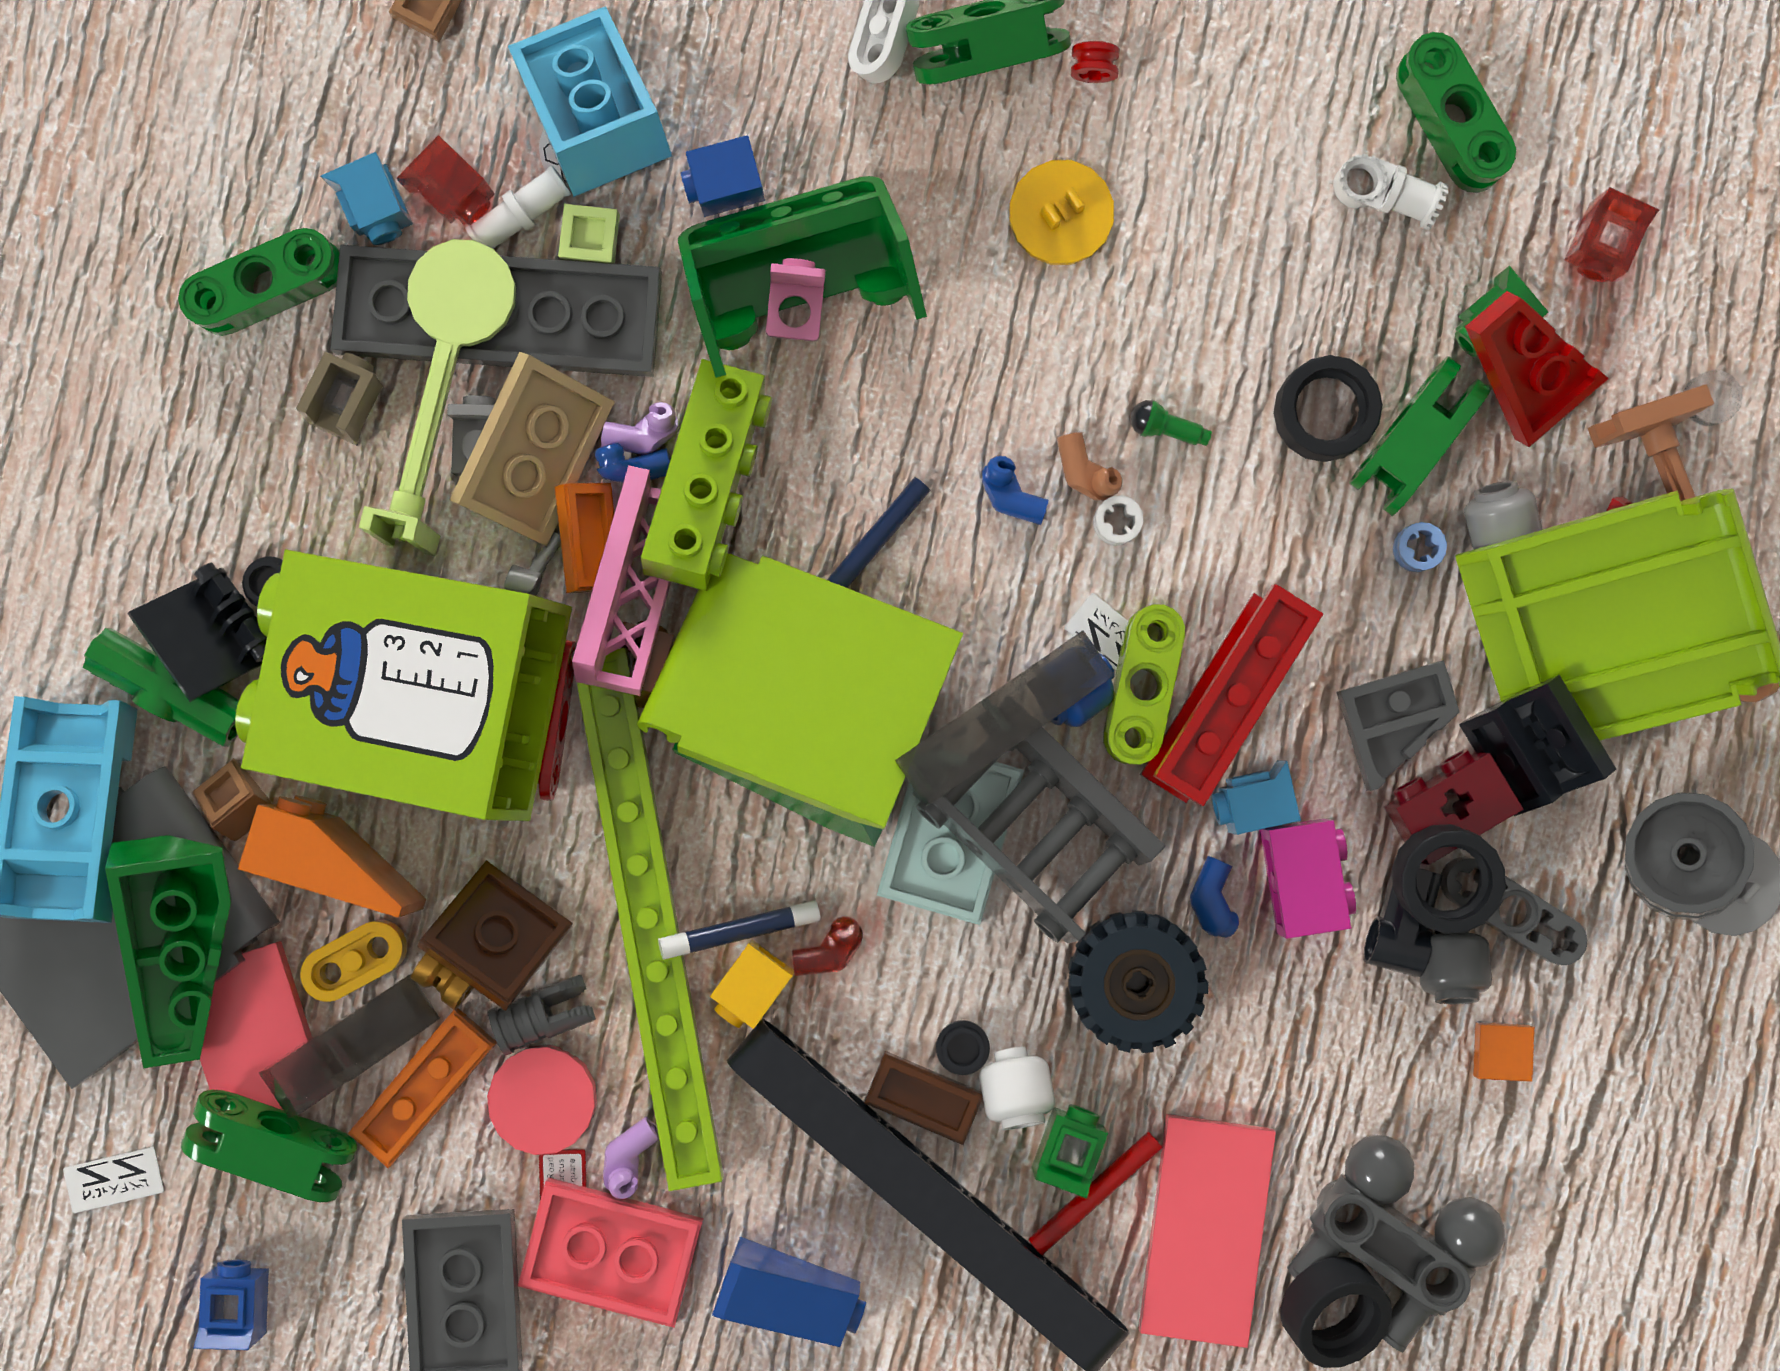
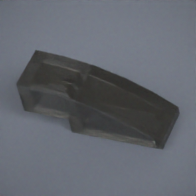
M411 974L329 1025L260 1071L259 1074L288 1118L303 1113L344 1083L352 1081L435 1023L440 1017L419 985L411 979Z

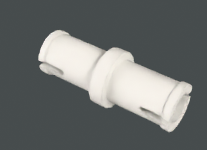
M551 165L547 168L548 170L516 193H513L512 190L502 195L504 200L502 203L472 225L466 226L465 229L472 240L494 249L522 228L529 231L536 225L534 219L566 196H570L572 192L557 170Z

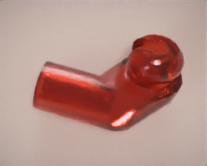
M849 916L838 917L832 922L831 929L820 946L792 949L795 976L838 972L845 969L862 944L863 932L858 922Z

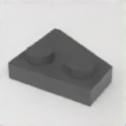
M1444 660L1336 692L1366 791L1379 789L1386 782L1385 779L1406 759H1411L1426 745V741L1437 730L1444 728L1460 712Z

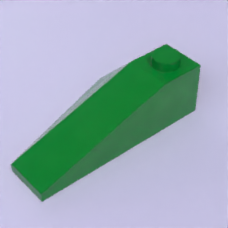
M170 835L111 843L105 871L143 1069L200 1060L231 905V893L223 847Z

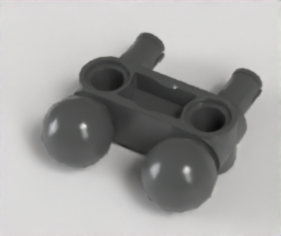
M1374 1135L1362 1138L1351 1147L1345 1161V1175L1341 1174L1337 1180L1328 1183L1321 1190L1317 1198V1208L1310 1216L1311 1227L1314 1231L1292 1262L1287 1266V1269L1296 1278L1297 1275L1314 1263L1331 1257H1337L1340 1252H1349L1394 1283L1403 1294L1392 1308V1319L1383 1340L1403 1353L1430 1315L1437 1316L1440 1314L1444 1316L1448 1311L1458 1308L1466 1301L1470 1293L1471 1279L1476 1273L1475 1268L1486 1266L1499 1256L1505 1241V1229L1500 1214L1490 1204L1476 1198L1455 1199L1440 1210L1435 1223V1236L1390 1206V1203L1397 1202L1409 1192L1414 1179L1415 1164L1410 1151L1400 1141L1385 1135ZM1357 1204L1360 1206V1212L1353 1221L1339 1222L1335 1220L1338 1209L1343 1205ZM1438 1267L1449 1268V1274L1442 1283L1436 1285L1426 1283V1277L1433 1269Z

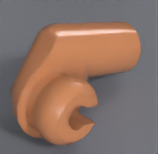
M1082 432L1066 434L1057 438L1065 480L1071 488L1093 500L1104 501L1121 490L1122 477L1117 469L1113 467L1106 469L1088 460Z

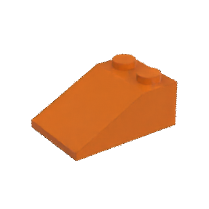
M295 795L294 799L280 796L277 803L257 805L239 863V870L398 918L424 909L426 898L341 817L325 813L326 803Z

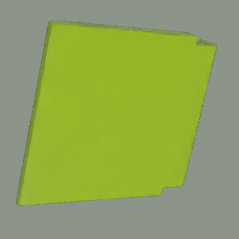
M1734 489L1718 490L1682 501L1677 490L1455 555L1501 701L1560 675L1596 736L1601 741L1740 706L1742 704L1739 695L1754 696L1757 694L1759 687L1778 683L1780 687V642Z
M727 553L721 576L711 575L707 591L698 589L637 722V726L645 733L648 732L650 727L666 734L668 742L678 743V752L851 821L885 829L963 633L762 555L759 564Z

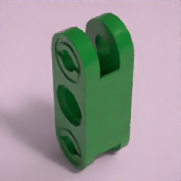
M983 0L927 14L910 21L906 25L909 45L917 48L942 45V49L926 53L913 62L916 81L921 84L945 83L1050 57L1067 50L1071 46L1070 32L1062 28L1046 27L1044 15L1054 13V10L1060 8L1065 3V0Z
M1431 32L1419 37L1412 44L1409 52L1401 59L1397 67L1396 81L1398 87L1450 178L1458 188L1473 193L1488 190L1511 169L1516 159L1514 140L1456 41L1452 37L1439 32ZM1453 104L1460 107L1464 112L1465 122L1459 123L1451 120L1446 113L1445 105Z
M301 228L290 231L190 276L185 280L179 291L178 301L180 309L187 319L212 334L221 336L233 334L335 288L337 285L340 251L324 235L314 229ZM264 272H272L273 279L270 287L262 293L255 294L253 287L256 278Z
M1449 356L1442 360L1429 375L1349 481V484L1359 490L1371 476H1374L1392 491L1387 496L1388 500L1383 510L1391 516L1395 515L1411 498L1491 391L1490 387L1476 379L1449 411L1436 402L1461 368V365Z
M212 1089L203 1091L199 1095L193 1112L198 1123L191 1124L186 1128L181 1141L183 1153L198 1163L315 1202L335 1200L342 1188L340 1177L330 1168L321 1166L322 1162L330 1165H344L354 1159L357 1151V1143L354 1139L336 1128L232 1092Z

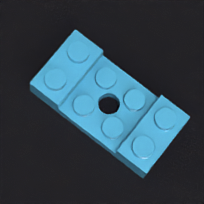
M14 696L0 799V917L112 923L113 908L105 866L113 838L122 761L132 760L137 708L120 700H108L102 705L55 703L29 697ZM64 793L69 800V810L63 819L52 823L47 815V806L54 796Z

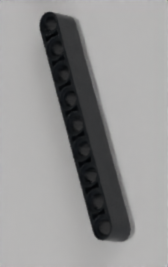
M761 1019L727 1059L729 1066L745 1082L1085 1371H1099L1130 1334L1126 1326L1105 1306L1045 1255L1042 1256L1031 1243L773 1024L765 1019Z

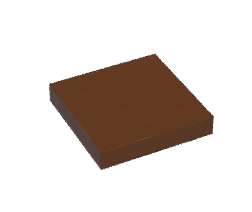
M486 860L419 940L417 947L506 1011L568 933L573 923Z

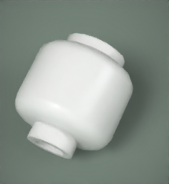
M1015 1047L995 1052V1063L984 1067L979 1074L987 1117L992 1121L1001 1122L1003 1130L1021 1129L1045 1123L1044 1114L1050 1112L1055 1106V1097L1047 1062L1041 1057L1027 1056L1026 1047Z

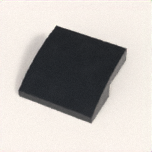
M1560 675L1515 694L1459 724L1476 753L1491 754L1521 804L1523 810L1514 816L1551 804L1564 793L1604 780L1617 770Z

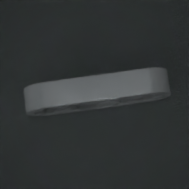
M1459 857L1453 859L1446 864L1441 872L1443 875L1440 884L1442 892L1446 898L1459 907L1464 906L1475 892L1466 890L1462 895L1459 894L1462 884L1456 880L1457 874L1459 872L1470 873L1474 869L1476 873L1473 880L1478 884L1480 881V870L1474 858ZM1505 876L1506 890L1501 903L1509 896H1519L1526 904V917L1520 924L1508 926L1502 921L1498 909L1488 919L1486 924L1547 962L1557 965H1570L1578 961L1585 953L1587 947V935L1582 925ZM1542 911H1544L1546 915L1541 918ZM1539 923L1549 929L1560 932L1566 927L1567 930L1564 933V937L1570 944L1566 950L1556 948L1551 952L1554 944L1552 940L1533 930ZM1530 932H1532V933H1531V936H1530V940L1527 939V938H1526V935L1529 934Z

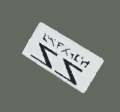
M1092 593L1065 625L1064 629L1093 653L1098 652L1109 661L1112 668L1117 670L1128 620L1096 594ZM1138 670L1132 676L1130 683L1136 686L1146 675L1147 671Z
M154 1147L77 1164L63 1169L73 1213L164 1192Z

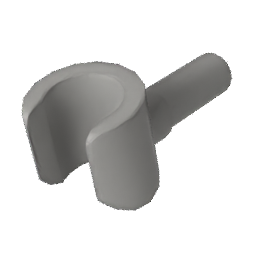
M553 532L548 545H544L536 558L533 559L530 569L512 565L507 574L504 588L536 596L541 586L542 574L546 569V565L561 545L560 535Z

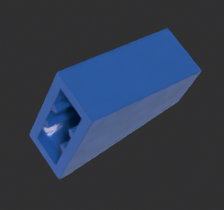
M739 1237L712 1316L722 1320L841 1347L846 1331L854 1334L857 1332L866 1302L858 1299L860 1281Z

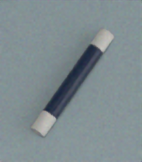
M816 900L659 938V949L662 959L665 960L818 922L821 920L820 911Z

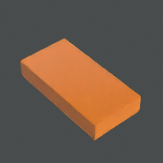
M611 483L561 484L555 486L566 593L592 592L614 517Z

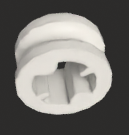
M1123 495L1112 496L1104 500L1095 511L1093 526L1097 536L1105 543L1113 546L1124 545L1132 541L1141 531L1144 522L1143 512L1139 504L1132 498ZM1119 506L1124 508V516L1132 518L1131 529L1126 526L1122 530L1124 535L1113 534L1112 525L1104 523L1105 512L1111 515L1114 512L1113 507Z

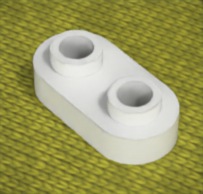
M864 0L848 53L849 65L855 73L874 84L882 83L896 73L902 63L908 44L906 25L916 18L919 0Z

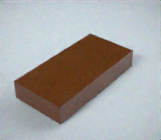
M885 1051L866 1094L864 1103L964 1145L983 1096L982 1091Z

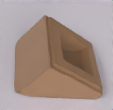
M235 758L193 791L212 829L232 841L239 840L250 831L257 805L271 804L269 798L245 769H241V763Z

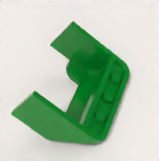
M864 176L698 223L684 230L678 237L691 301L716 378L726 375L720 349L735 350L748 344L751 337L758 330L756 318L768 314L771 264H783V259L809 260L815 262V268L825 269L823 298L858 288L864 300L874 302L876 305L886 306L900 301L903 296L907 295L916 320L927 317L909 238L884 181L878 177ZM789 297L781 303L779 311L807 302L800 297Z

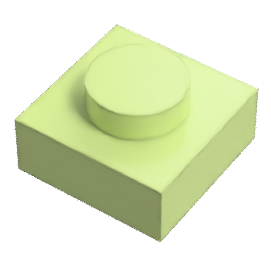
M564 204L558 252L559 259L614 264L620 220L618 210Z

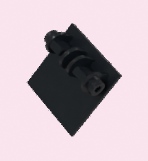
M212 562L203 565L194 573L197 578L196 580L128 612L133 623L189 702L260 667L267 636L259 628L254 610L248 606L245 601L246 599L231 582L224 568L217 569Z

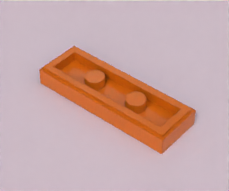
M459 1008L453 1010L348 1134L387 1168L391 1167L497 1044L496 1040Z

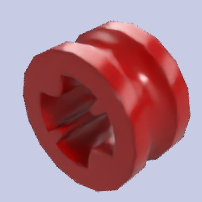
M1088 41L1074 45L1072 47V57L1077 60V63L1071 67V77L1087 83H1105L1117 79L1119 68L1113 65V61L1119 58V47L1103 41Z

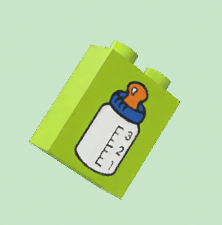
M285 549L280 573L272 575L266 581L258 600V625L261 632L267 636L259 679L252 681L244 689L236 709L235 726L237 735L242 742L246 743L241 769L482 820L530 821L572 606L522 592Z

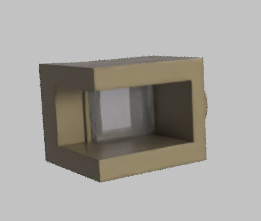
M325 351L296 409L309 425L358 446L361 429L383 385L373 373L375 367L366 360L347 352L344 353L341 359Z

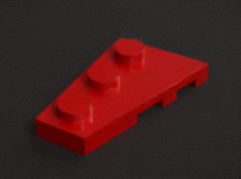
M1508 291L1465 326L1514 439L1527 447L1534 444L1609 379L1599 369L1591 366L1584 359L1585 356L1580 351L1566 343L1555 332L1556 329L1522 298Z

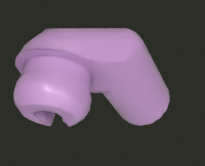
M657 402L649 407L650 413L634 426L606 421L602 431L601 447L619 443L623 447L624 452L641 455L652 453L674 436L678 427L676 412L671 405Z
M644 1117L611 1141L605 1149L603 1181L605 1187L615 1198L626 1199L636 1192L638 1188L639 1154L659 1140L658 1130L648 1117Z

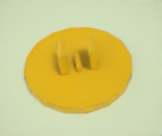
M1051 160L1033 167L1017 183L1009 203V224L1017 243L1031 257L1049 265H1073L1090 258L1105 244L1114 223V201L1106 182L1092 168L1073 160Z

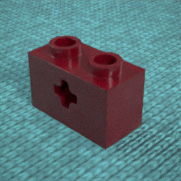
M1468 749L1462 750L1441 762L1439 766L1443 772L1424 782L1422 777H1417L1393 791L1396 800L1384 806L1385 811L1404 842L1412 834L1432 825L1452 824L1480 836L1523 810L1491 754L1474 753L1471 755ZM1445 794H1455L1458 796L1459 800L1452 805L1455 814L1445 813L1440 809L1447 803ZM1441 847L1431 852L1423 860L1422 864L1431 865L1458 848Z

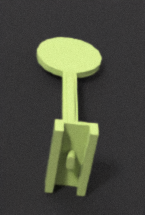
M452 239L433 246L417 260L408 279L407 301L414 320L431 338L436 339V347L399 491L393 492L389 510L364 506L358 527L385 545L394 547L396 540L402 542L406 540L424 554L436 556L440 535L421 521L426 501L422 495L460 348L463 346L471 347L493 338L506 326L515 308L516 285L508 264L493 248L475 240Z

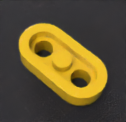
M374 920L365 923L309 954L301 967L300 978L302 985L311 997L319 1001L331 1002L345 997L396 969L406 956V937L403 931L390 921ZM376 937H382L388 943L389 949L385 956H379L373 950L372 944ZM329 963H335L341 970V977L337 982L329 980L326 976L325 969Z

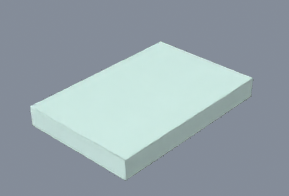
M921 740L877 896L980 925L995 873L945 825L938 829L929 823L917 810L916 805L920 801L912 794L926 780L939 790L971 757V754ZM995 762L954 806L978 828L1021 783L1024 770ZM1007 829L993 843L1000 850H1002Z

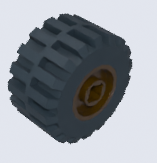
M1136 910L1126 914L1121 912L1111 914L1109 919L1101 923L1097 921L1093 924L1088 934L1082 937L1075 945L1077 949L1074 956L1070 958L1068 967L1069 992L1074 1008L1087 1030L1090 1029L1097 1039L1108 1045V1043L1116 1045L1120 1051L1130 1053L1131 1049H1140L1142 1053L1154 1052L1153 1047L1164 1045L1165 1048L1176 1044L1174 1038L1182 1032L1187 1035L1194 1028L1191 1023L1196 1015L1201 1017L1205 1005L1202 1001L1204 994H1208L1209 983L1205 979L1204 971L1207 969L1204 959L1200 956L1197 950L1198 947L1192 939L1177 925L1160 915L1147 914L1144 911Z

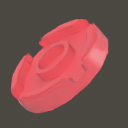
M553 1045L529 1046L510 1056L493 1076L487 1095L489 1117L498 1135L517 1150L533 1155L558 1153L573 1145L590 1126L597 1106L595 1081L586 1064L577 1056L562 1050L563 1048Z

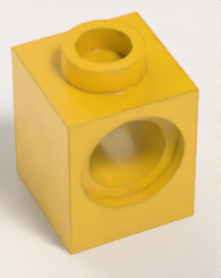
M752 939L710 995L718 1003L714 1010L723 1019L737 1028H741L746 1023L754 1029L792 978L795 970Z

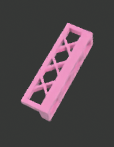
M628 465L572 660L576 682L638 696L641 695L671 585L670 581L652 576L641 582L631 567L633 559L642 554L646 539L638 543L641 531L646 538L650 527L645 521L648 505H657L661 489L651 487L650 470ZM627 579H629L633 587L625 590ZM656 587L654 598L652 599L647 591ZM640 596L650 611L648 619L627 631L618 617L619 607ZM615 627L620 635L611 639ZM643 635L639 649L634 640ZM627 645L636 659L632 678L602 671L606 655Z

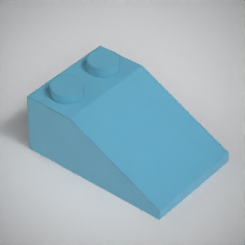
M606 6L508 46L573 197L672 157L658 112Z

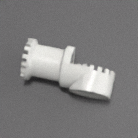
M1368 154L1355 155L1347 160L1335 175L1333 184L1335 195L1347 207L1359 209L1368 206L1385 214L1393 210L1420 221V227L1426 230H1430L1436 221V217L1438 218L1439 212L1436 209L1442 210L1443 205H1440L1439 202L1444 203L1446 201L1449 187L1448 184L1443 182L1433 185L1408 175L1406 167L1396 166L1374 155L1372 157L1368 156ZM1360 168L1370 173L1374 182L1373 190L1370 194L1358 195L1351 191L1347 184V174L1351 169Z

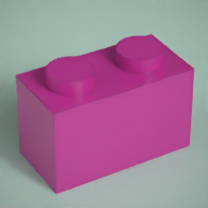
M1316 819L1261 829V840L1277 934L1288 939L1352 929L1349 915L1356 914V899L1352 884L1344 882L1341 861H1346L1348 857L1347 844L1343 830L1341 828L1335 829L1334 820Z

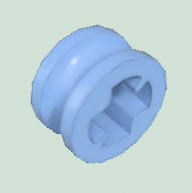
M1419 522L1407 526L1397 534L1393 542L1395 560L1402 568L1411 572H1421L1434 568L1442 562L1446 555L1447 542L1445 535L1438 527L1431 523ZM1419 533L1426 536L1425 545L1432 548L1431 555L1420 557V561L1413 559L1415 552L1412 548L1407 547L1408 539L1414 540L1419 538Z

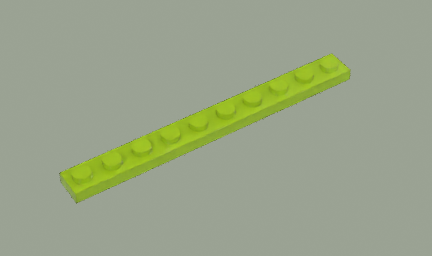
M627 648L617 649L606 655L602 671L629 677L631 664ZM577 682L668 1190L674 1191L722 1182L724 1174L684 955L663 960L659 949L658 939L679 934V927L643 731L637 726L640 718L639 708L636 705L635 695Z

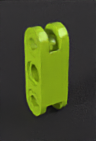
M1153 604L1137 611L1129 619L1125 628L1113 684L1115 694L1108 707L1103 731V744L1107 753L1114 760L1123 764L1141 765L1151 761L1158 754L1163 743L1185 639V625L1182 617L1173 608L1164 604ZM1150 624H1156L1161 629L1162 637L1158 642L1153 641L1148 635L1147 628ZM1138 670L1150 672L1156 680V692L1149 700L1138 699L1130 688L1131 678ZM1130 728L1136 729L1140 736L1139 743L1133 748L1129 747L1125 741V734Z

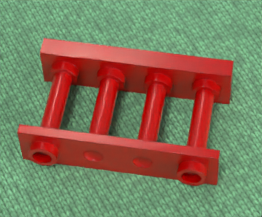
M1277 584L1271 585L1264 598L1253 593L1165 733L1158 754L1151 761L1147 762L1140 775L1184 803H1187L1190 799L1198 805L1204 806L1324 613Z

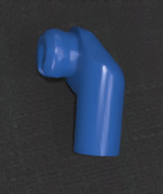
M619 443L597 448L595 451V458L600 466L597 468L598 473L605 480L624 483L628 465L650 470L651 481L666 476L671 460L667 448L626 460L623 447Z

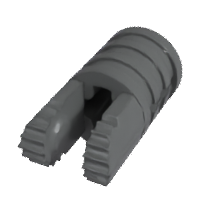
M582 975L571 977L533 992L531 996L519 998L506 1011L501 1007L490 1009L488 1016L491 1029L502 1053L509 1055L514 1053L516 1049L528 1047L529 1044L543 1041L546 1037L552 1038L596 1020L593 1008L589 1005L578 1006L554 1016L550 1008L574 998L586 990Z

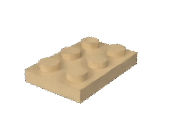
M519 352L450 497V501L547 546L558 524L555 486L577 483L615 401L533 356Z

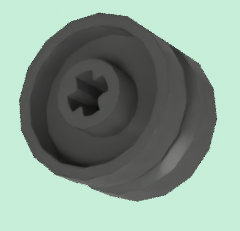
M1676 793L1655 800L1636 816L1626 836L1625 871L1632 890L1650 909L1671 919L1697 921L1720 914L1739 898L1754 868V843L1746 823L1728 804L1705 794ZM1683 846L1690 847L1692 855H1700L1699 861L1693 865L1681 863L1677 857L1680 848Z

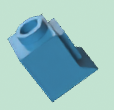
M376 152L320 176L334 191H337L336 195L350 227L359 236L366 235L373 245H383L394 241L402 235L401 229L413 225L387 164L382 165Z
M1277 760L1270 772L1259 771L1226 779L1227 787L1218 788L1219 793L1212 794V804L1219 826L1226 824L1228 833L1239 835L1301 821L1286 760Z

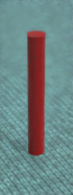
M1148 1131L1091 1182L1087 1199L1076 1195L1028 1238L1030 1243L1043 1256L1163 1148L1162 1145Z

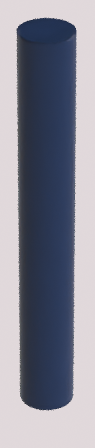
M914 477L827 580L848 588L931 490L921 480Z

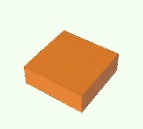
M1475 1022L1473 1076L1478 1079L1532 1082L1535 1027L1520 1024Z

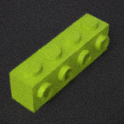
M706 359L701 360L641 554L644 575L707 591L711 575L720 577L723 571L728 545L721 543L726 524L735 527L743 495L737 494L736 490L741 475L750 477L758 446L750 443L755 427L765 428L772 403V397L765 395V375L724 365L726 375L716 378L711 361Z

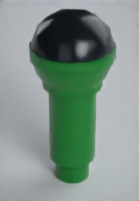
M1145 400L1138 403L1131 413V425L1140 436L1152 437L1163 434L1192 445L1201 444L1207 446L1210 441L1212 431L1204 429L1201 424L1168 414L1169 412L1155 400Z

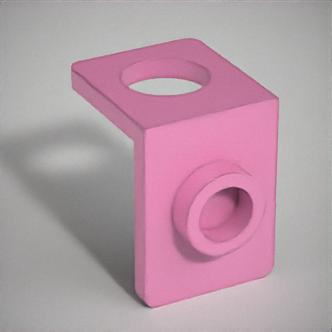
M794 258L783 259V264H771V283L766 334L769 337L804 341L818 340L825 269L815 268V262ZM789 297H800L810 307V317L800 327H789L779 317V307Z

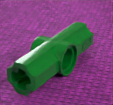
M105 628L90 643L84 654L85 662L82 668L132 695L131 700L142 709L164 720L174 723L178 721L223 747H229L238 736L235 716L239 700L228 692L217 688L189 702L155 652L112 628Z

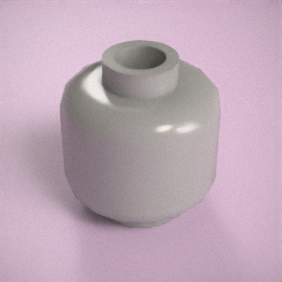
M1516 481L1497 482L1475 490V498L1464 509L1473 549L1543 530L1534 494L1528 489L1518 488Z

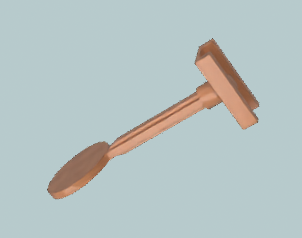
M1707 384L1618 412L1611 416V420L1592 425L1587 429L1595 448L1640 437L1647 456H1653L1666 492L1670 493L1678 490L1680 500L1682 501L1695 497V494L1676 448L1680 446L1673 426L1714 405V401ZM1773 683L1761 686L1757 689L1756 695H1739L1742 702H1759L1776 693L1779 689V684Z

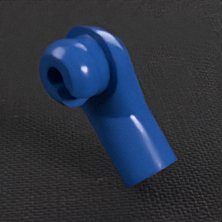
M1000 455L990 459L982 471V484L993 508L1002 514L1041 525L1049 500L1022 492L1014 473L1016 466L1010 458Z
M1207 856L1191 892L1190 904L1204 931L1214 937L1227 938L1232 936L1239 926L1237 913L1231 912L1222 894V889L1233 866Z

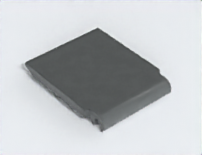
M164 766L149 773L126 791L119 787L112 843L170 835L223 847L231 893V905L222 943L216 982L245 961L242 949L258 940L257 936L277 926L280 921L246 874L238 869L239 865L169 769ZM114 913L112 915V923L0 917V992L69 1087L73 1089L138 1042Z

